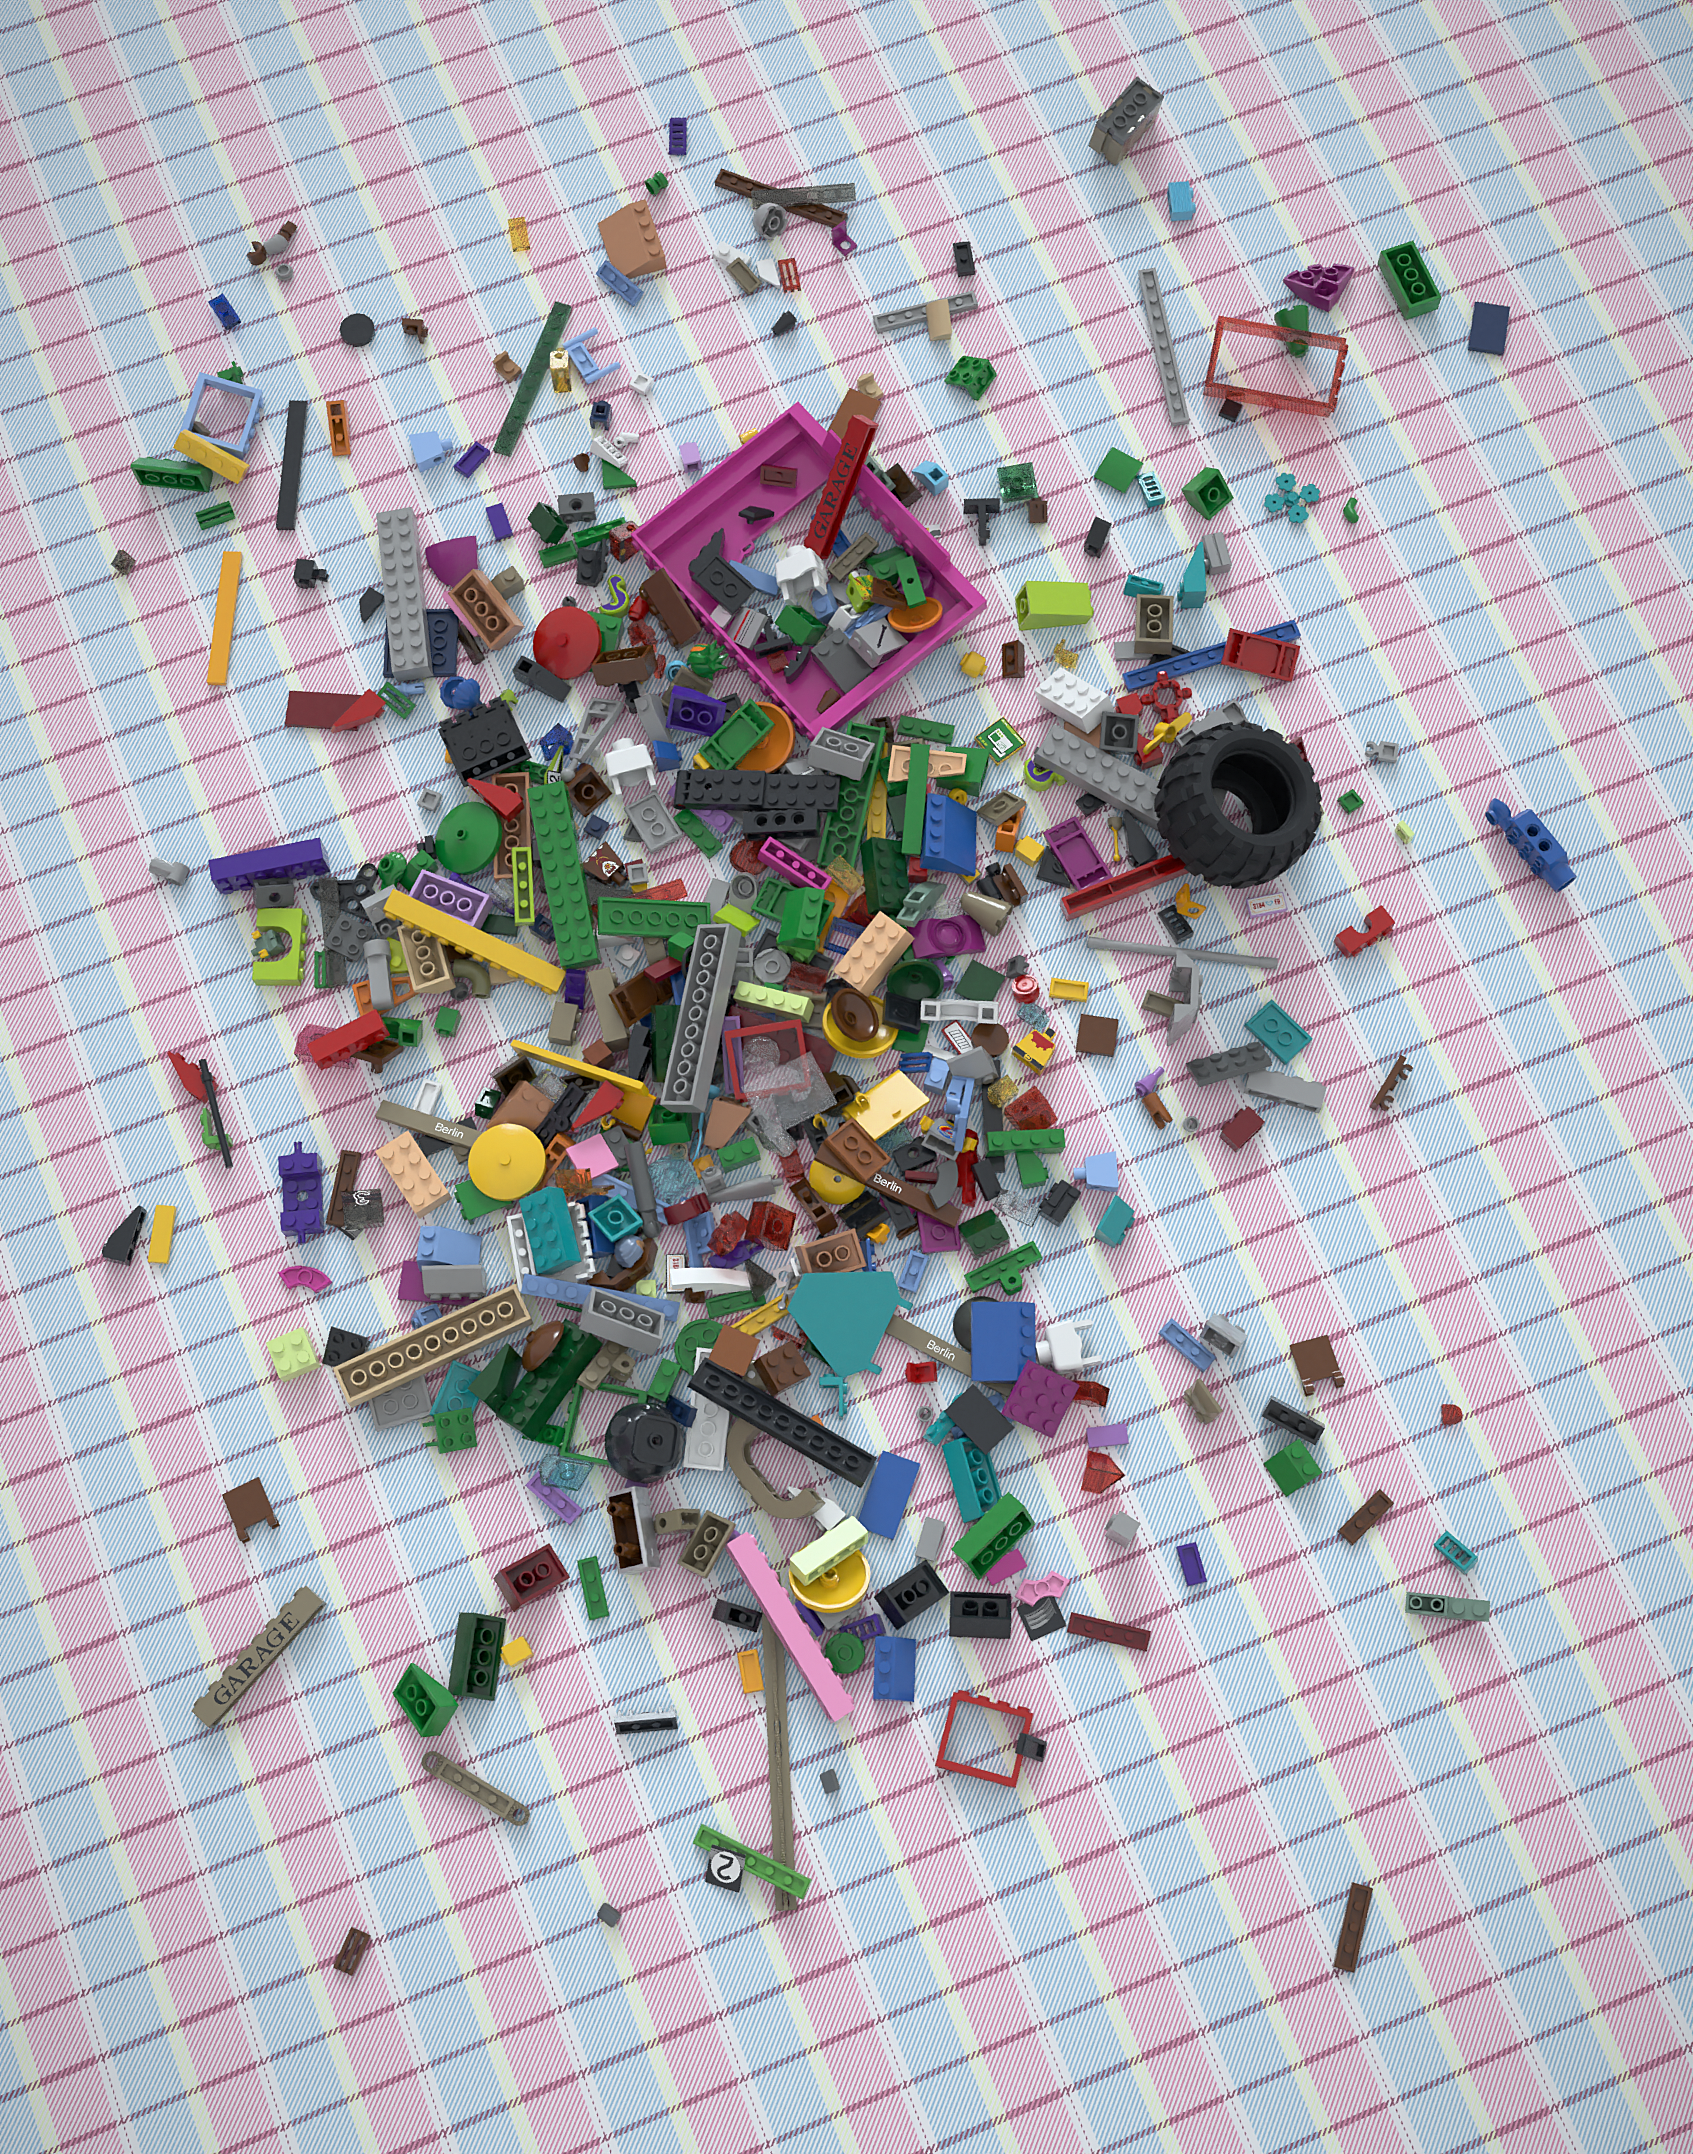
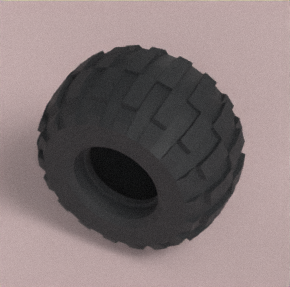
M1233 722L1220 724L1202 731L1191 738L1170 759L1168 766L1164 768L1157 785L1160 791L1154 799V812H1156V817L1160 818L1157 827L1161 838L1168 840L1170 846L1167 849L1173 858L1179 857L1186 864L1184 869L1195 877L1202 874L1204 881L1218 887L1223 885L1231 886V889L1257 886L1277 878L1297 863L1299 858L1308 850L1316 836L1314 832L1321 822L1322 811H1320L1321 805L1319 803L1322 797L1319 783L1314 782L1312 779L1315 773L1310 762H1304L1299 755L1301 750L1294 743L1287 744L1283 741L1282 734L1269 728L1263 731L1262 726L1248 722L1233 725ZM1212 788L1229 791L1244 803L1252 819V833L1238 828L1222 813L1215 801Z

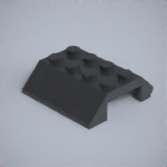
M500 696L488 701L491 706L487 708L485 703L471 708L473 712L471 716L468 710L455 715L454 717L457 721L453 723L451 718L439 722L441 727L438 729L439 734L447 748L463 787L469 786L467 783L469 778L480 781L532 758L507 701H502Z

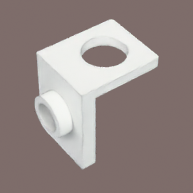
M794 1258L790 1259L789 1265L772 1270L778 1289L786 1287L787 1282L779 1280V1274L783 1271L794 1273L795 1277L790 1285L800 1282L802 1270L799 1263L795 1264Z

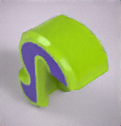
M614 574L607 580L614 603H608L600 606L598 609L600 614L623 618L630 609V598L626 592L627 588L624 578Z
M1031 758L1025 761L1023 778L1032 790L1042 792L1048 790L1053 782H1057L1058 786H1062L1067 782L1063 776L1049 769L1038 773Z

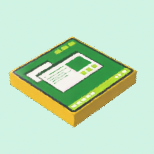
M1004 716L974 737V740L982 749L990 750L989 757L997 766L1026 746L1024 739Z

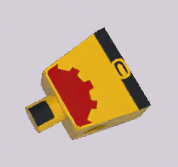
M1048 1027L1041 1034L1034 1029L1012 1048L1011 1055L1040 1076L1055 1051L1056 1045L1052 1042L1056 1036L1055 1031Z

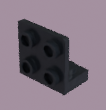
M602 539L597 551L578 549L575 584L597 587L599 582L603 580L604 573L607 572L608 562H605V557H607L609 546H606V539Z

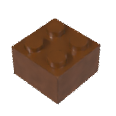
M792 1340L760 1356L753 1363L768 1392L773 1397L804 1382L812 1375Z

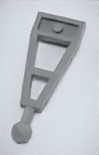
M592 697L584 711L569 754L571 762L568 768H564L560 774L564 782H569L575 777L574 771L578 763L586 761L615 723L624 707L621 701ZM592 717L604 718L605 721L594 735L586 734ZM582 743H587L583 750L580 752Z

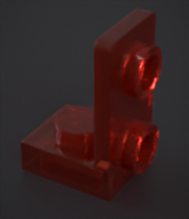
M773 1325L770 1328L773 1337L780 1341H783V1339L787 1341L792 1340L798 1350L803 1348L808 1340V1336L802 1329L799 1333L801 1337L799 1339Z

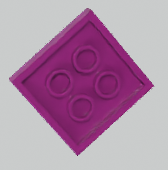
M1027 1360L1001 1414L1053 1439L1080 1385L1035 1362Z

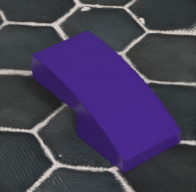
M567 969L565 1003L578 1005L580 1010H584L586 970Z

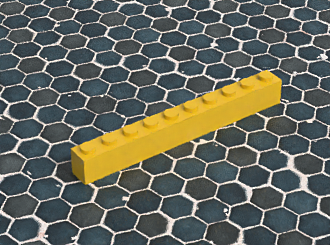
M395 889L392 890L383 908L385 917L393 921L398 919L407 928L413 929L414 927L419 929L422 935L426 937L433 936L438 939L439 943L446 946L450 944L455 947L456 951L462 954L467 952L473 955L472 958L476 961H486L490 963L489 966L498 971L502 969L507 972L508 976L515 979L519 977L524 980L525 984L531 987L536 985L542 988L541 991L545 994L556 995L566 974V971Z

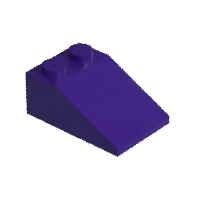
M674 685L666 728L712 737L723 725L726 703L696 690Z

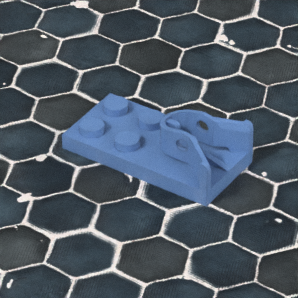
M956 1075L952 1077L946 1092V1104L943 1109L945 1114L956 1115L952 1142L955 1143L954 1150L962 1152L975 1078ZM965 1088L964 1094L961 1096L962 1089Z

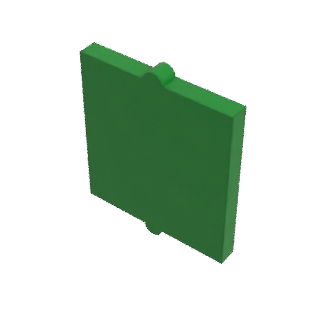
M921 1022V1029L918 1035L898 1029L892 1050L905 1052V1054L922 1052L926 1044L930 1024Z

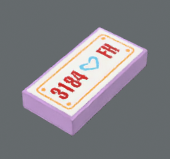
M1283 892L1246 899L1250 919L1286 912L1288 909Z

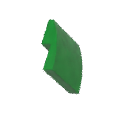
M1112 447L1093 477L1126 494L1144 463Z

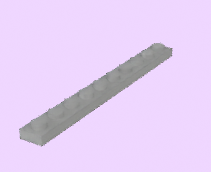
M1156 267L1138 270L1171 427L1189 424L1190 419Z

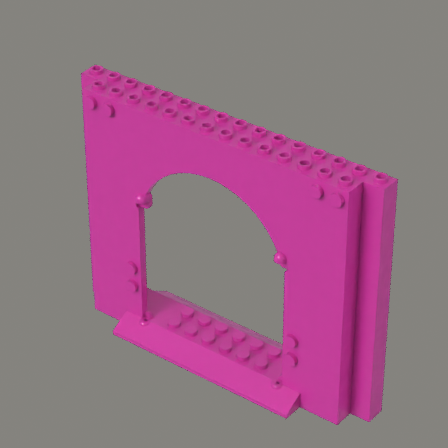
M797 401L631 533L633 540L631 543L637 551L641 550L644 553L643 557L647 561L645 564L651 571L657 572L664 567L688 608L692 611L695 619L703 623L702 627L708 634L712 633L714 635V640H717L719 646H725V652L729 654L728 656L738 662L737 665L741 671H746L749 674L748 677L753 684H758L761 687L760 691L765 697L769 696L773 700L772 704L786 712L795 724L796 731L801 736L805 735L807 739L813 742L822 727L837 731L987 609V600L951 563L948 551L864 464L852 496L858 499L862 508H867L870 511V515L875 521L878 520L882 524L883 530L893 536V540L898 546L902 545L905 548L908 556H913L922 567L930 571L934 584L925 597L934 598L941 603L943 614L940 620L934 626L921 632L904 633L898 631L908 641V644L888 661L872 668L874 672L846 695L812 659V654L807 666L799 677L791 684L786 683V678L783 676L785 666H789L790 660L796 661L797 653L802 650V647L792 646L790 651L757 659L754 647L750 650L735 644L727 633L736 615L724 630L710 617L719 604L691 580L692 577L689 574L688 566L693 559L699 556L702 547L708 545L712 535L721 528L724 529L725 533L722 558L728 563L730 560L742 564L744 558L749 557L750 553L755 549L753 542L827 483L829 472L835 463V456L841 447V439L832 429L827 432ZM766 464L798 469L796 488L760 484L761 465ZM749 506L770 509L774 512V517L754 521V524H748L746 518L739 516V512ZM763 632L760 633L755 645L767 642ZM830 688L834 689L842 698L824 713L820 714L816 708L825 691H828Z

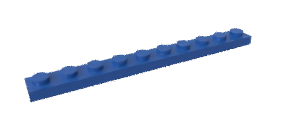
M1295 620L1252 633L1283 642H1290L1301 637ZM1226 641L1123 673L1122 678L1128 693L1154 685L1157 682V673L1160 671H1166L1168 680L1220 664Z

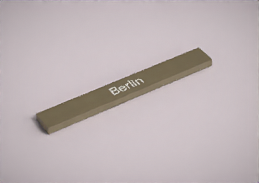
M386 1100L382 1101L375 1115L376 1119L470 1150L477 1138L484 1133Z
M893 1314L884 1333L971 1378L970 1354ZM979 1382L1007 1398L1015 1385Z

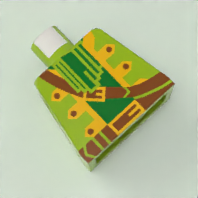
M853 571L848 575L850 583L846 588V594L856 613L867 611L875 604L870 601L873 576L866 575L860 577L857 571Z

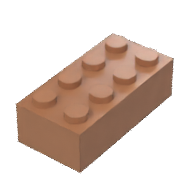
M472 569L448 593L489 649L500 651L525 627L483 571Z

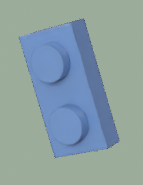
M910 1250L897 1287L916 1294L929 1256Z

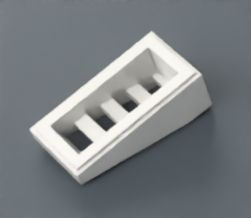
M602 435L593 439L590 448L591 453L618 468L628 463L629 460Z

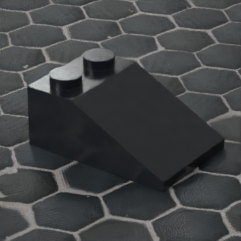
M924 1560L874 1596V1599L898 1631L950 1592L928 1561Z

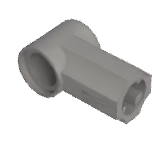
M157 857L152 859L149 864L150 873L166 878L169 882L178 886L183 885L190 870L189 867L182 863H171Z

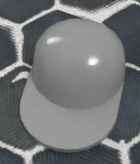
M742 872L734 876L730 883V904L746 913H751L753 911L751 907L759 889L757 878L748 872Z

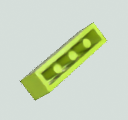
M512 847L515 926H534L531 847Z

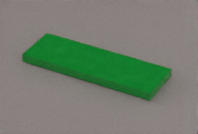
M598 897L597 899L598 935L670 939L681 931L695 938L698 925L711 924L710 903L615 897Z

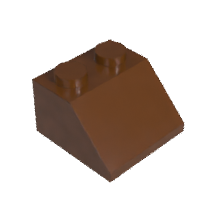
M581 763L574 771L575 777L571 781L565 782L569 790L571 805L586 818L612 792L591 765Z

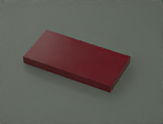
M289 690L285 726L332 729L333 724L362 695ZM356 726V727H353V728H350V729H347V730H349V731H358V730H359V726Z

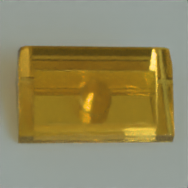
M840 855L824 870L850 897L864 884V878Z

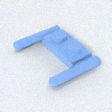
M596 327L562 344L587 385L620 368V363L615 362L599 370L582 343L598 334Z

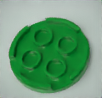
M698 1319L688 1323L681 1329L676 1339L674 1352L678 1364L682 1366L686 1373L691 1376L694 1375L697 1348L713 1349L723 1328L722 1324L709 1319Z

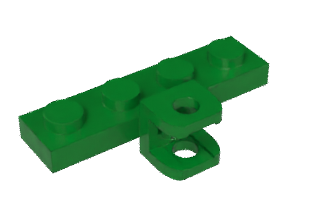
M1031 1241L965 1274L964 1279L973 1294L999 1281L1004 1292L1008 1296H1012L1023 1289L1022 1277L1018 1271L1042 1260V1255L1034 1241Z

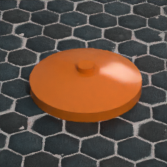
M755 702L775 723V726L764 741L754 747L736 768L738 770L765 771L766 774H771L784 766L791 757L795 746V729L790 717L781 708L768 702Z

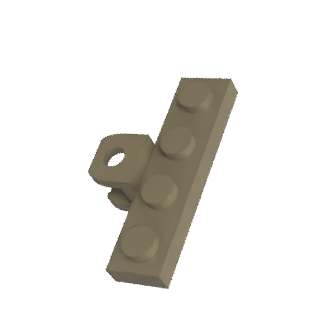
M608 1340L578 1378L577 1383L592 1393L596 1391L608 1374L617 1381L626 1383L633 1374V1367L635 1366V1360L625 1354L629 1347Z

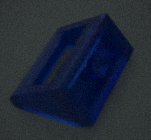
M557 723L539 742L544 760H552L560 745L563 746V756L569 755L574 740L572 733Z
M834 916L830 922L822 948L845 956L849 949L829 942L833 930L858 939L866 927Z

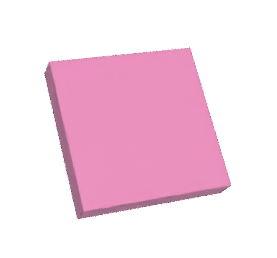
M600 1133L567 1148L565 1151L584 1184L619 1166Z

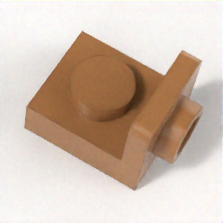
M506 350L498 354L493 360L495 371L508 383L512 382L522 373V369L509 358Z

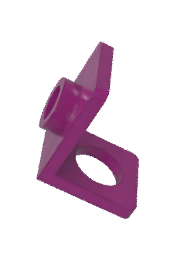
M845 221L831 230L832 244L843 256L857 248V244L847 235ZM849 242L851 246L848 249H843L841 243Z

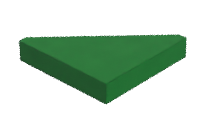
M602 459L604 490L637 487L634 479L615 465Z

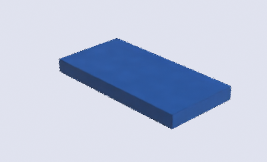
M884 1450L882 1451L858 1518V1522L867 1531L894 1540L920 1468V1463Z

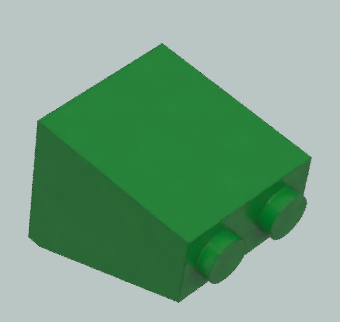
M946 746L945 752L967 754L965 773L963 775L934 778L936 780V787L951 791L955 788H960L967 795L979 798L989 766L990 750Z

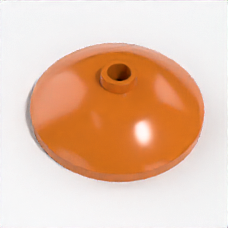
M926 597L927 603L912 609L907 606L906 611L893 608L888 614V621L891 627L900 632H921L934 626L940 620L943 614L942 605L938 600Z

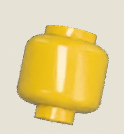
M975 651L966 652L959 663L961 671L972 678H976L978 675L983 676L988 667L985 665L986 658Z

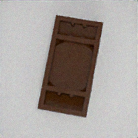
M657 960V961L653 962L652 964L648 965L647 967H649V966H651V965H653V964L659 962L660 960ZM643 968L608 994L626 1028L631 1027L651 1012V1005H661L673 996L669 977L655 984L644 975L643 970L645 968Z

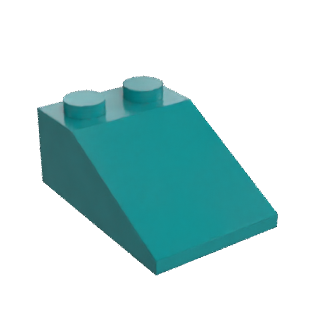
M1199 542L1183 575L1182 582H1179L1177 602H1180L1181 609L1203 608L1206 596L1203 542Z

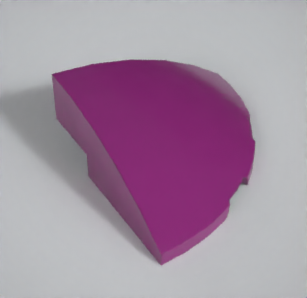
M1314 264L1308 266L1305 271L1299 272L1295 270L1283 279V283L1307 303L1329 312L1345 290L1355 267L1343 264L1322 267L1321 264Z
M476 536L454 538L425 548L430 569L432 568L437 578L446 586L455 587L472 569L480 570Z

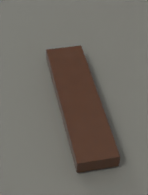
M341 1150L326 1225L346 1228L351 1202L343 1203L342 1200H352V1198L342 1199V1197L353 1196L362 1155L361 1152Z
M1351 1882L1333 1967L1352 1973L1355 1972L1373 1892L1371 1887Z

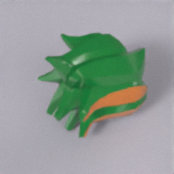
M714 640L712 644L699 643L691 649L686 663L687 666L691 665L695 674L703 678H709L712 681V674L718 670L728 668L721 663L729 654L720 655L725 646L716 648L717 640Z

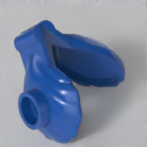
M450 677L443 682L440 688V698L446 707L464 711L468 710L471 716L473 715L471 708L482 704L480 701V685L473 678Z

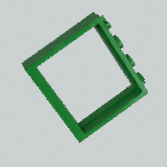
M603 1382L596 1389L597 1391L637 1398V1403H644L649 1400L647 1396L648 1391ZM574 1383V1387H572L574 1398L573 1402L568 1404L567 1413L569 1414V1419L564 1422L565 1436L564 1440L560 1443L558 1452H560V1456L563 1459L611 1468L605 1459L570 1453L585 1390L578 1383Z

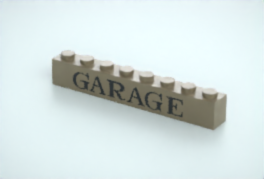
M300 1587L294 1594L295 1598L290 1603L284 1604L279 1611L280 1614L266 1624L265 1631L262 1634H257L251 1641L252 1645L247 1650L244 1649L237 1656L238 1660L233 1666L229 1665L223 1671L222 1678L219 1681H214L208 1688L209 1692L204 1697L201 1696L196 1700L191 1711L208 1728H215L326 1606L327 1603L310 1587Z

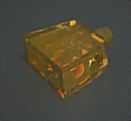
M557 348L555 351L550 352V372L554 393L572 392L571 365L568 351L564 348ZM560 371H564L563 378L558 376Z

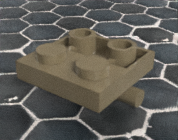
M789 987L788 993L807 997L814 1004L809 1023L801 1021L802 1028L822 1030V1018L826 1007L827 992ZM785 1017V1021L794 1020Z

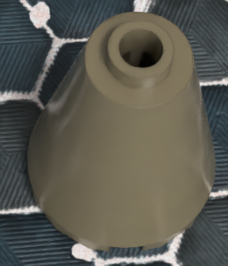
M972 891L964 892L959 901L961 903L960 907L993 937L998 936L1007 923L1008 915H1011L1014 905L1009 902Z

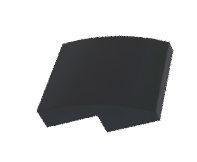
M868 1190L836 1212L850 1230L855 1228L858 1239L890 1217L888 1211L878 1203L876 1197Z

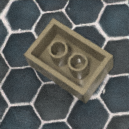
M1137 594L1134 653L1171 655L1174 596Z

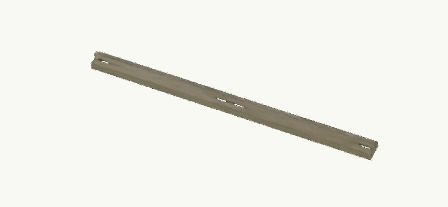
M776 1572L779 1577L777 1581L781 1586L780 1572ZM763 1613L762 1631L773 1860L795 1870L784 1646ZM775 1886L776 1911L797 1910L796 1896L789 1893L788 1906L787 1892Z

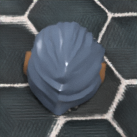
M626 1235L616 1242L614 1256L622 1267H632L644 1252L642 1247L645 1246L642 1238L635 1235Z

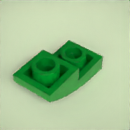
M545 1424L533 1442L560 1448L565 1428ZM522 1436V1439L531 1441V1440H529L528 1438H526L525 1436Z

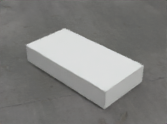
M424 1078L412 1109L432 1115L443 1085Z

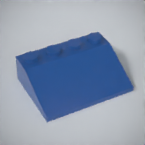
M927 793L925 797L920 868L975 876L977 812L947 796Z
M1018 1301L971 1302V1381L1016 1384L1027 1360L1036 1363L1035 1303Z

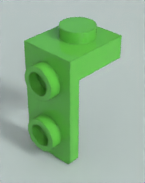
M202 1108L203 1114L200 1115L201 1125L204 1126V1133H202L203 1144L209 1149L221 1150L218 1136H213L211 1112L207 1108ZM225 1134L228 1147L233 1146L232 1138L229 1134Z

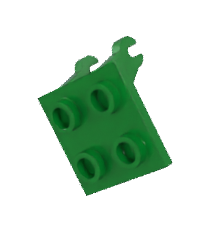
M471 1407L433 1414L434 1421L422 1423L423 1427H436L438 1441L426 1442L425 1446H438L439 1454L477 1447Z

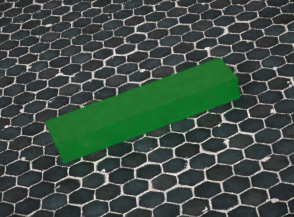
M849 721L846 735L874 743L875 747L866 772L860 781L840 775L841 786L838 813L828 812L817 864L819 868L855 875L860 845L863 841L887 731L885 727L879 728Z

